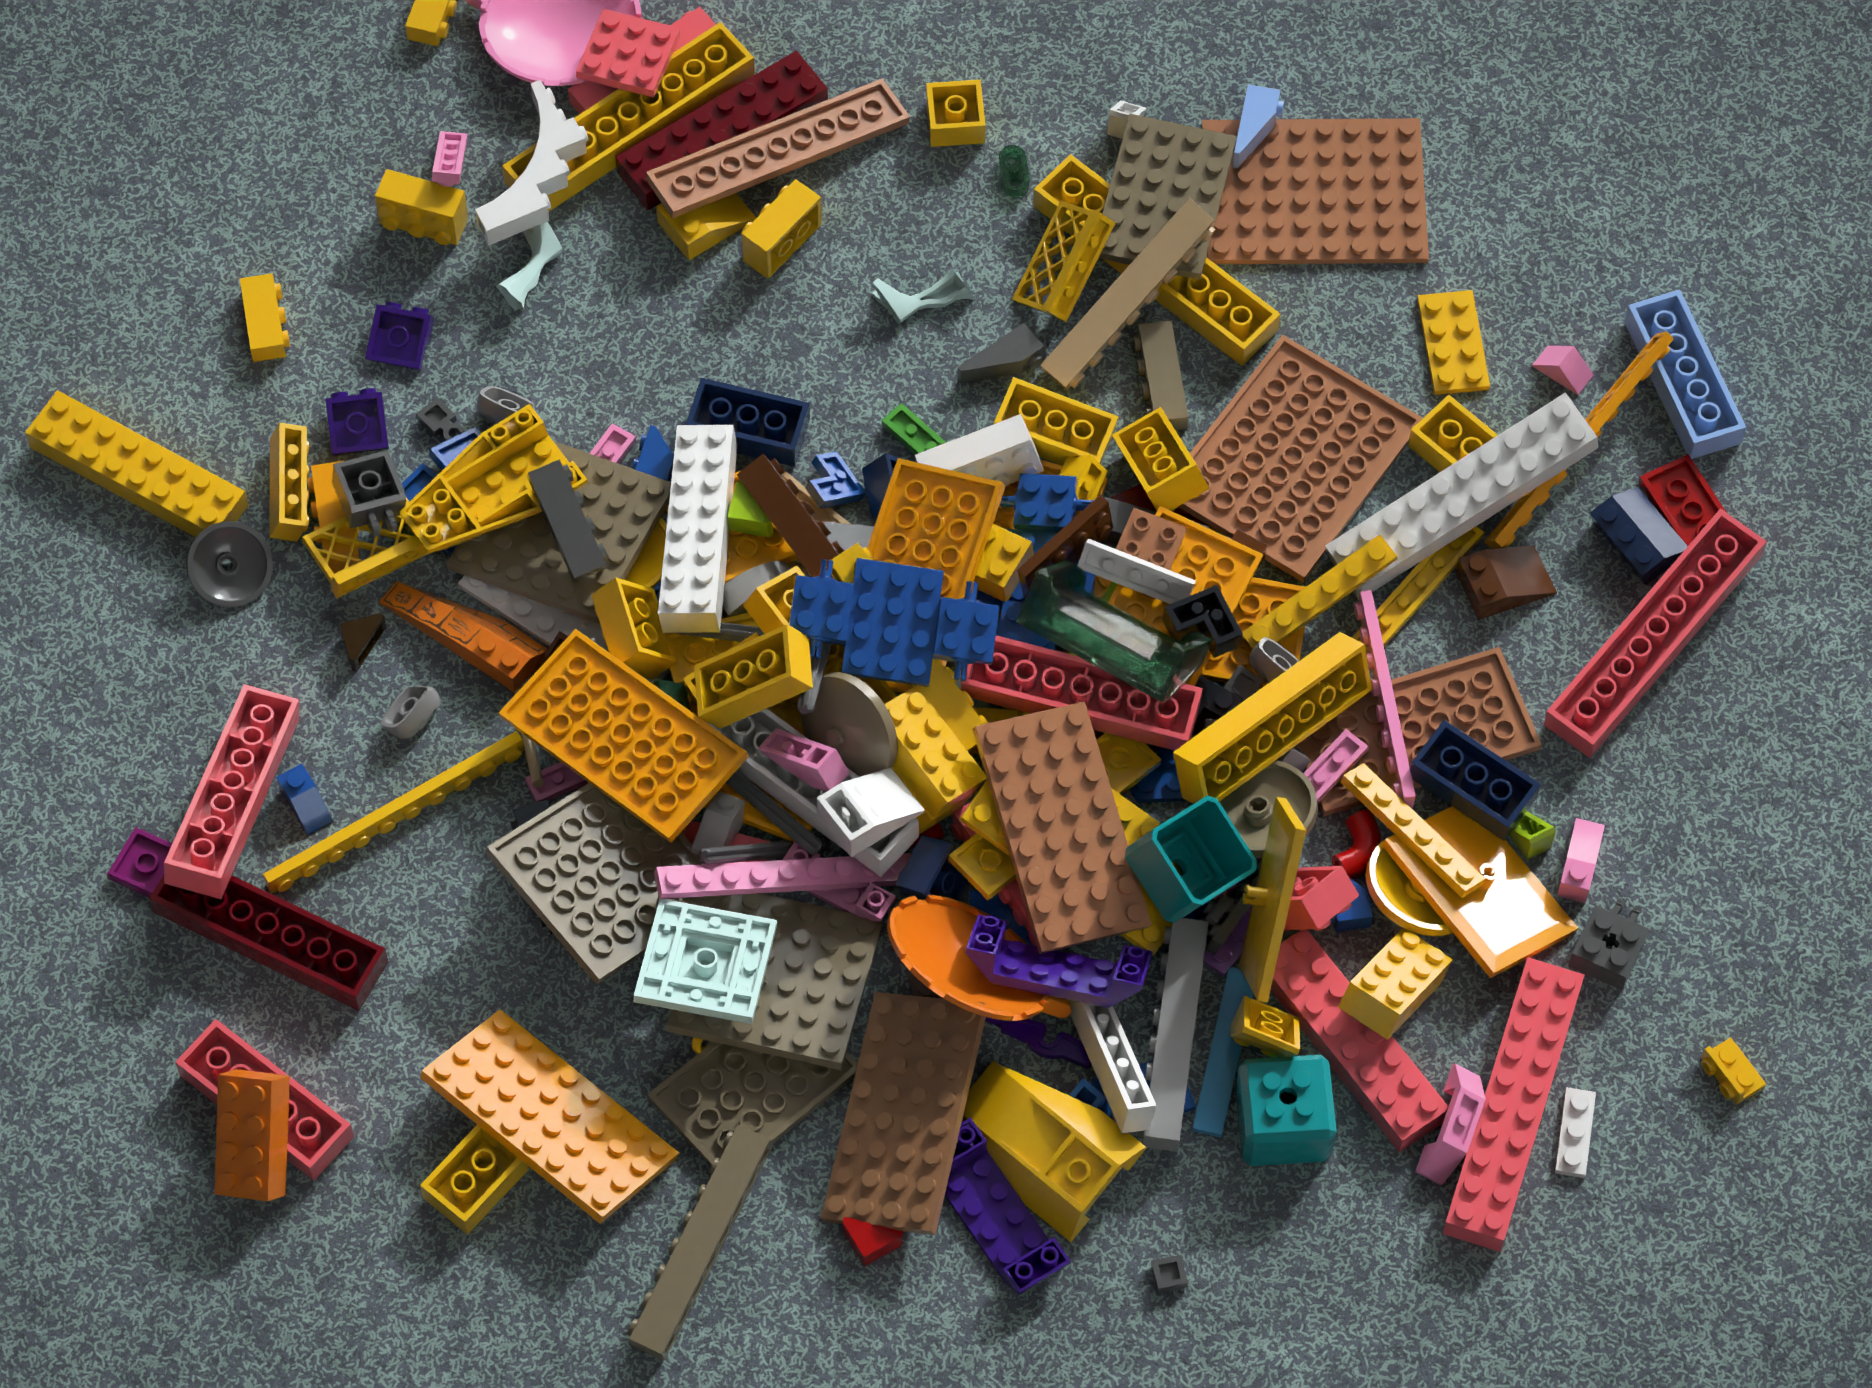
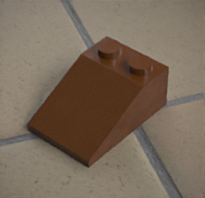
M1534 545L1485 549L1458 559L1456 575L1478 620L1557 594Z

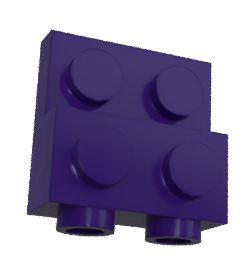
M386 301L385 305L377 304L365 359L421 371L426 345H429L435 318L428 314L429 310L420 307H413L412 311L401 309L402 305Z
M376 388L359 390L358 395L348 396V392H336L331 394V398L325 399L333 456L389 449L382 392H376Z

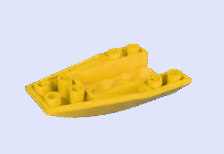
M528 404L481 433L403 507L399 513L426 551L432 553L459 545L542 512L527 479L528 472L560 459L562 466L568 465L574 481H571L570 484L574 491L589 482L575 462H569L548 435L542 419L532 406Z
M994 1061L991 1062L968 1093L963 1120L965 1121L971 1117L987 1140L988 1153L1023 1203L1069 1242L1074 1240L1090 1220L1085 1215L1122 1167L1129 1171L1147 1149L1130 1133H1121L1118 1124L1100 1109Z

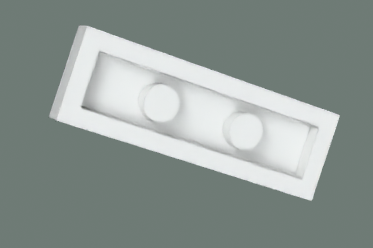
M1566 1087L1555 1167L1556 1174L1585 1178L1596 1092Z

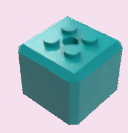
M1208 795L1128 846L1125 852L1126 861L1165 921L1172 923L1179 921L1256 871L1257 860L1218 799ZM1172 862L1177 863L1181 867V876L1173 866Z
M1322 1055L1245 1059L1238 1068L1235 1087L1242 1160L1250 1166L1325 1162L1332 1155L1337 1133L1329 1061ZM1289 1092L1296 1097V1101L1293 1104L1287 1105L1281 1102L1279 1096L1282 1093Z

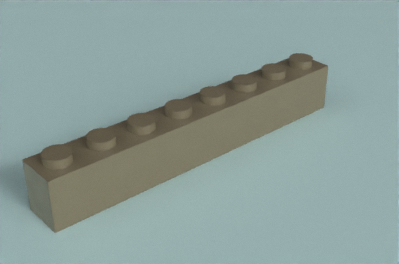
M738 1124L734 1132H728L723 1142L725 1150L721 1158L716 1157L711 1165L709 1174L712 1176L708 1184H702L696 1196L698 1203L694 1211H689L685 1216L682 1227L685 1229L680 1239L676 1237L673 1240L668 1253L671 1257L666 1266L663 1264L660 1266L655 1277L657 1284L653 1292L648 1291L641 1305V1308L644 1310L639 1320L635 1318L632 1321L627 1333L630 1336L631 1346L663 1361L677 1338L772 1149L770 1138Z

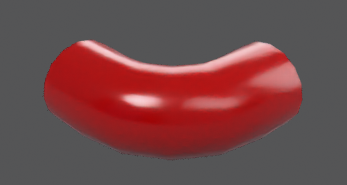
M1369 809L1359 811L1345 821V825L1352 836L1353 844L1348 850L1332 856V865L1343 866L1351 880L1366 872L1369 858L1376 847L1382 842L1378 823Z

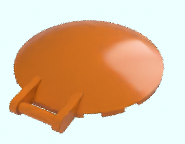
M927 895L926 899H917L915 896H911L901 900L899 905L893 908L887 923L888 936L893 949L903 964L922 984L949 1003L977 1015L1006 1021L1025 1020L1040 1012L1058 1018H1065L1071 1014V1005L1067 999L991 983L965 953L977 916L991 915L964 902L935 895ZM1010 928L1006 930L1005 940L1019 941L1027 944Z

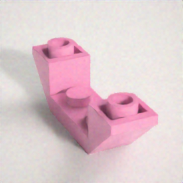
M794 842L783 860L820 858V854L810 855ZM870 883L867 889L861 887L806 891L841 911L853 913L860 918H867L878 922L882 921L896 899L895 895L873 883Z
M1457 1064L1452 1065L1443 1090L1450 1094L1452 1098L1439 1136L1435 1143L1424 1145L1415 1173L1439 1185L1444 1184L1467 1154L1486 1100L1480 1076Z

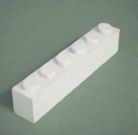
M1067 999L1072 1009L1070 1014L1121 1133L1150 1130L1156 1103L1114 1007L1106 1008Z

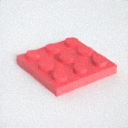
M603 9L577 67L576 78L654 97L680 38V28Z

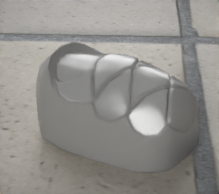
M495 386L483 388L479 393L476 404L479 413L493 424L499 423L528 404L535 410L533 402Z
M1267 637L1259 641L1249 656L1251 666L1267 684L1299 662L1293 654Z
M407 686L391 704L383 716L381 724L391 735L399 739L410 738L429 722L434 710L440 706L441 698L432 687Z

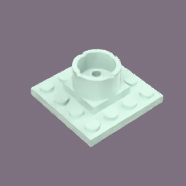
M660 899L635 988L633 1002L752 1024L777 928V920Z

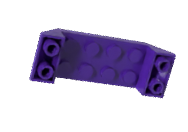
M983 915L977 916L965 953L993 984L1106 1008L1142 990L1153 951L1126 945L1123 946L1118 963L1056 950L1039 954L1037 946L1024 944L1019 941L1005 940L1007 920Z
M971 1117L962 1122L945 1198L1003 1282L1020 1295L1071 1264V1261L1054 1237L1050 1240L990 1156L987 1151V1140Z

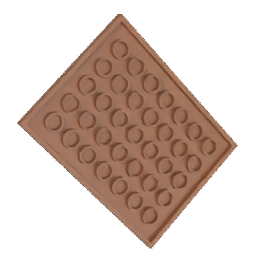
M1420 118L1276 119L1274 128L1239 168H1233V153L1214 226L1215 232L1212 235L1207 253V258L1213 263H1428L1429 251ZM1202 120V129L1238 136L1241 120Z
M1282 335L1190 452L1210 489L1180 505L1179 508L1227 537L1232 538L1238 529L1267 545L1264 559L1303 583L1327 552L1325 545L1338 538L1406 448L1411 429L1423 418Z

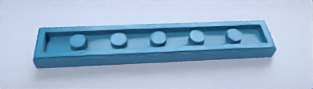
M1229 967L1192 1129L1193 1132L1222 1138L1242 1045L1236 1043L1230 1037V1025L1244 995L1252 999L1254 995L1241 969Z

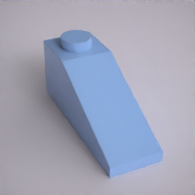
M1248 84L1234 151L1233 168H1239L1274 128L1276 117H1282L1284 101H1279L1280 90Z

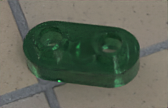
M1008 145L999 153L1002 188L1011 197H1021L1028 192L1030 187L1026 153L1017 145ZM1014 159L1017 163L1010 164L1007 161ZM1014 182H1018L1021 185L1018 187H1014L1011 184Z

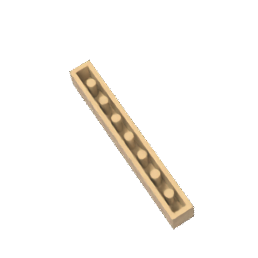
M1189 198L1040 365L1041 369L1066 391L1071 386L1075 389L1085 378L1083 372L1089 366L1094 368L1104 355L1101 352L1108 344L1112 347L1121 338L1122 333L1120 331L1126 324L1131 326L1141 315L1139 312L1140 308L1145 303L1150 305L1160 293L1157 289L1164 282L1169 284L1178 273L1176 268L1181 262L1187 263L1197 252L1194 249L1201 240L1206 242L1215 232L1213 228L1215 219Z

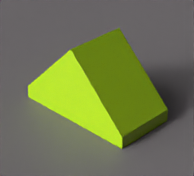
M741 480L736 482L727 516L730 531L764 537L774 535L772 522Z
M1527 811L1509 835L1525 859L1529 860L1552 848L1556 831L1554 826Z

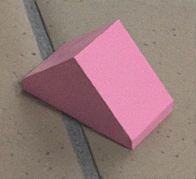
M1547 346L1532 364V367L1577 395L1581 393L1594 376L1574 346Z

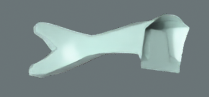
M548 222L523 231L531 247L532 258L519 272L496 286L514 310L524 308L526 295L538 284L543 266L562 254V246Z
M952 268L948 274L932 287L912 296L898 292L879 278L872 283L875 291L871 295L888 309V313L891 316L893 315L898 324L918 310L946 307L955 300L960 299L974 300L971 290L963 283L959 272H954Z

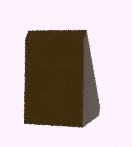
M380 613L340 623L351 669L355 672L359 670L386 629L385 617Z

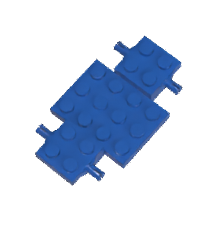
M1020 473L1019 485L1015 495L1002 496L999 507H1014V529L1006 530L1032 541L1035 554L1075 518L1077 511H1083L1094 500L1077 499L1078 481L1076 476ZM1078 559L1063 578L1056 579L1042 597H1037L1032 602L1023 596L1020 582L1008 601H1001L980 590L977 593V600L986 604L999 605L1001 617L997 623V636L1056 651L1060 639L1075 641L1078 639V628H1061L1062 614L1091 616L1096 575L1077 568L1080 560Z
M862 558L856 559L853 583L840 582L831 578L834 562L832 560L828 561L826 571L827 559L821 560L819 576L807 577L796 575L789 625L807 635V638L811 641L810 659L814 658L815 648V659H821L822 643L844 645L841 673L928 687L932 659L955 662L954 680L957 681L959 679L960 681H966L968 664H992L999 605L986 604L976 600L977 582H973V584L972 581L966 582L964 598L941 597L944 574L942 570Z

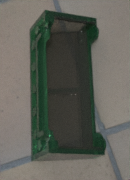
M1068 560L1036 571L1016 621L1020 625L1162 703L1168 701L1202 666L1213 639L1200 632L1192 631L1185 634L1181 642L1175 640L1084 590L1087 582L1085 572L1082 568Z

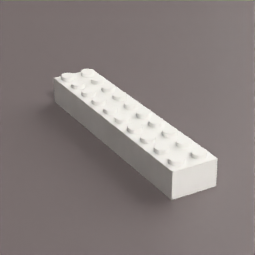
M1565 392L1325 545L1327 555L1334 566H1336L1379 534L1397 555L1395 562L1353 591L1359 600L1360 591L1372 590L1374 592L1598 449V438Z

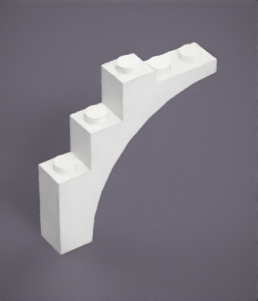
M541 80L531 83L532 100L540 118L539 139L532 159L522 175L509 189L493 201L475 209L477 225L488 245L549 221L548 209L551 208V203L547 195L568 187L567 175L570 174V170L566 161L587 153L586 142L589 139L585 128L578 126L574 117L566 120L562 109L557 110L554 105L556 102L551 89H545Z

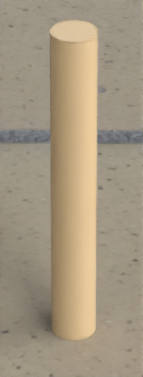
M521 733L532 785L539 788L543 786L544 781L536 745Z

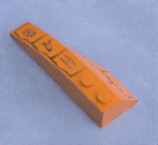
M398 581L379 601L381 605L514 693L535 670L547 651L546 647L505 620Z

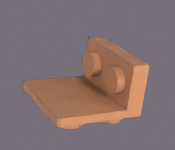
M1133 507L1116 550L1170 570L1185 536L1186 527Z

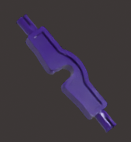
M988 1017L985 1019V1022L987 1021L1001 1027V1033L1027 1043L1028 1047L1041 1057L1048 1059L1062 1058L1086 1069L1092 1065L1083 1043L1065 1032L1059 1033L1053 1043L1047 1044L1043 1041L1047 1031V1027L1043 1023L1030 1019L1018 1021L997 1020Z

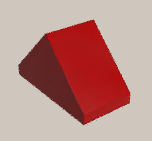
M848 1217L843 1218V1233L864 1266L902 1245L903 1231L872 1225L871 1223Z

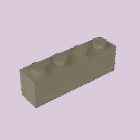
M1172 320L1138 324V335H1133L1135 352H1140L1141 359H1137L1139 376H1144L1145 383L1141 384L1143 400L1149 401V407L1145 409L1146 415L1161 407L1176 431L1186 430L1188 427V411Z

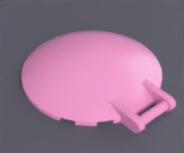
M465 0L468 4L481 10L479 20L480 36L485 50L492 60L512 76L530 83L541 80L543 85L566 86L587 81L576 78V70L603 9L642 18L639 0Z

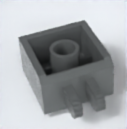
M388 450L333 464L332 484L350 529L368 524L372 536H379L380 525L378 521L385 520L390 532L397 531L395 517L401 516L399 511L406 506V495Z
M1618 898L1612 912L1595 905L1572 952L1568 966L1623 991L1645 945L1650 929L1636 923L1642 909L1639 906H1635L1631 910L1629 919L1619 916L1623 910L1625 900Z

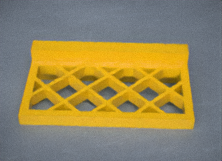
M1061 200L1012 300L1067 322L1109 238L1115 222L1099 211L1093 209L1090 211ZM1069 210L1071 219L1062 224V219L1066 211ZM1086 219L1082 229H1080L1079 223ZM1073 227L1074 235L1065 240L1064 232ZM1058 236L1059 244L1050 249L1052 239ZM1074 244L1070 251V254L1068 255L1067 247ZM1061 251L1062 259L1053 264L1052 256ZM1046 261L1047 268L1038 273L1037 269L1040 263ZM1062 268V270H1061V272H1060V274H1059V276H1058V278H1057V280H1056L1055 272L1058 271V270H1060V269ZM1049 277L1050 284L1041 289L1040 281ZM1033 286L1034 294L1023 298L1027 289ZM1049 294L1045 304H1043L1042 297Z
M346 516L303 536V543L331 583V591L336 598L430 554L415 535L410 536L401 533L403 525L406 523L401 516L395 517L396 521L401 522L398 532H390L387 529H383L384 520L379 522L380 535L396 539L394 545L389 548L377 545L379 536H375L373 544L357 540L360 530L371 533L368 525L356 527L354 539L337 535L340 528L344 526L350 527ZM319 538L331 540L329 551L316 548L313 541ZM335 542L350 545L349 556L332 552ZM355 547L371 551L370 556L364 560L352 557ZM330 559L346 562L345 569L334 574L329 567Z

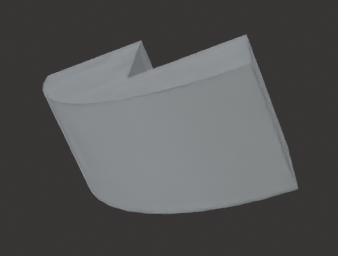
M782 561L764 563L741 573L724 585L723 607L727 614L735 616L748 613L743 604L757 587L790 570L788 564Z

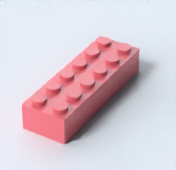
M217 1019L206 1028L175 1062L179 1075L216 1105L218 1074L238 1069L287 1075ZM290 1077L287 1161L315 1181L354 1138L351 1124Z

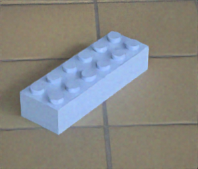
M1680 289L1628 305L1624 323L1639 353L1657 333L1667 331L1674 338L1668 346L1670 350L1666 356L1659 361L1656 360L1651 366L1653 371L1649 376L1686 454H1689L1691 459L1741 444L1746 426Z

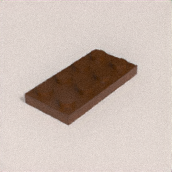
M1099 495L1017 569L1023 596L1030 602L1037 597H1042L1056 579L1063 578L1069 572L1071 566L1080 559L1088 539L1096 542L1099 540L1103 541L1111 534L1114 527L1109 502L1102 495Z

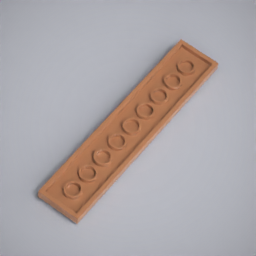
M883 78L647 171L645 179L670 216L675 218L909 124L910 116Z

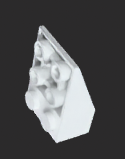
M891 767L842 782L817 797L818 816L851 858L925 812L924 808Z

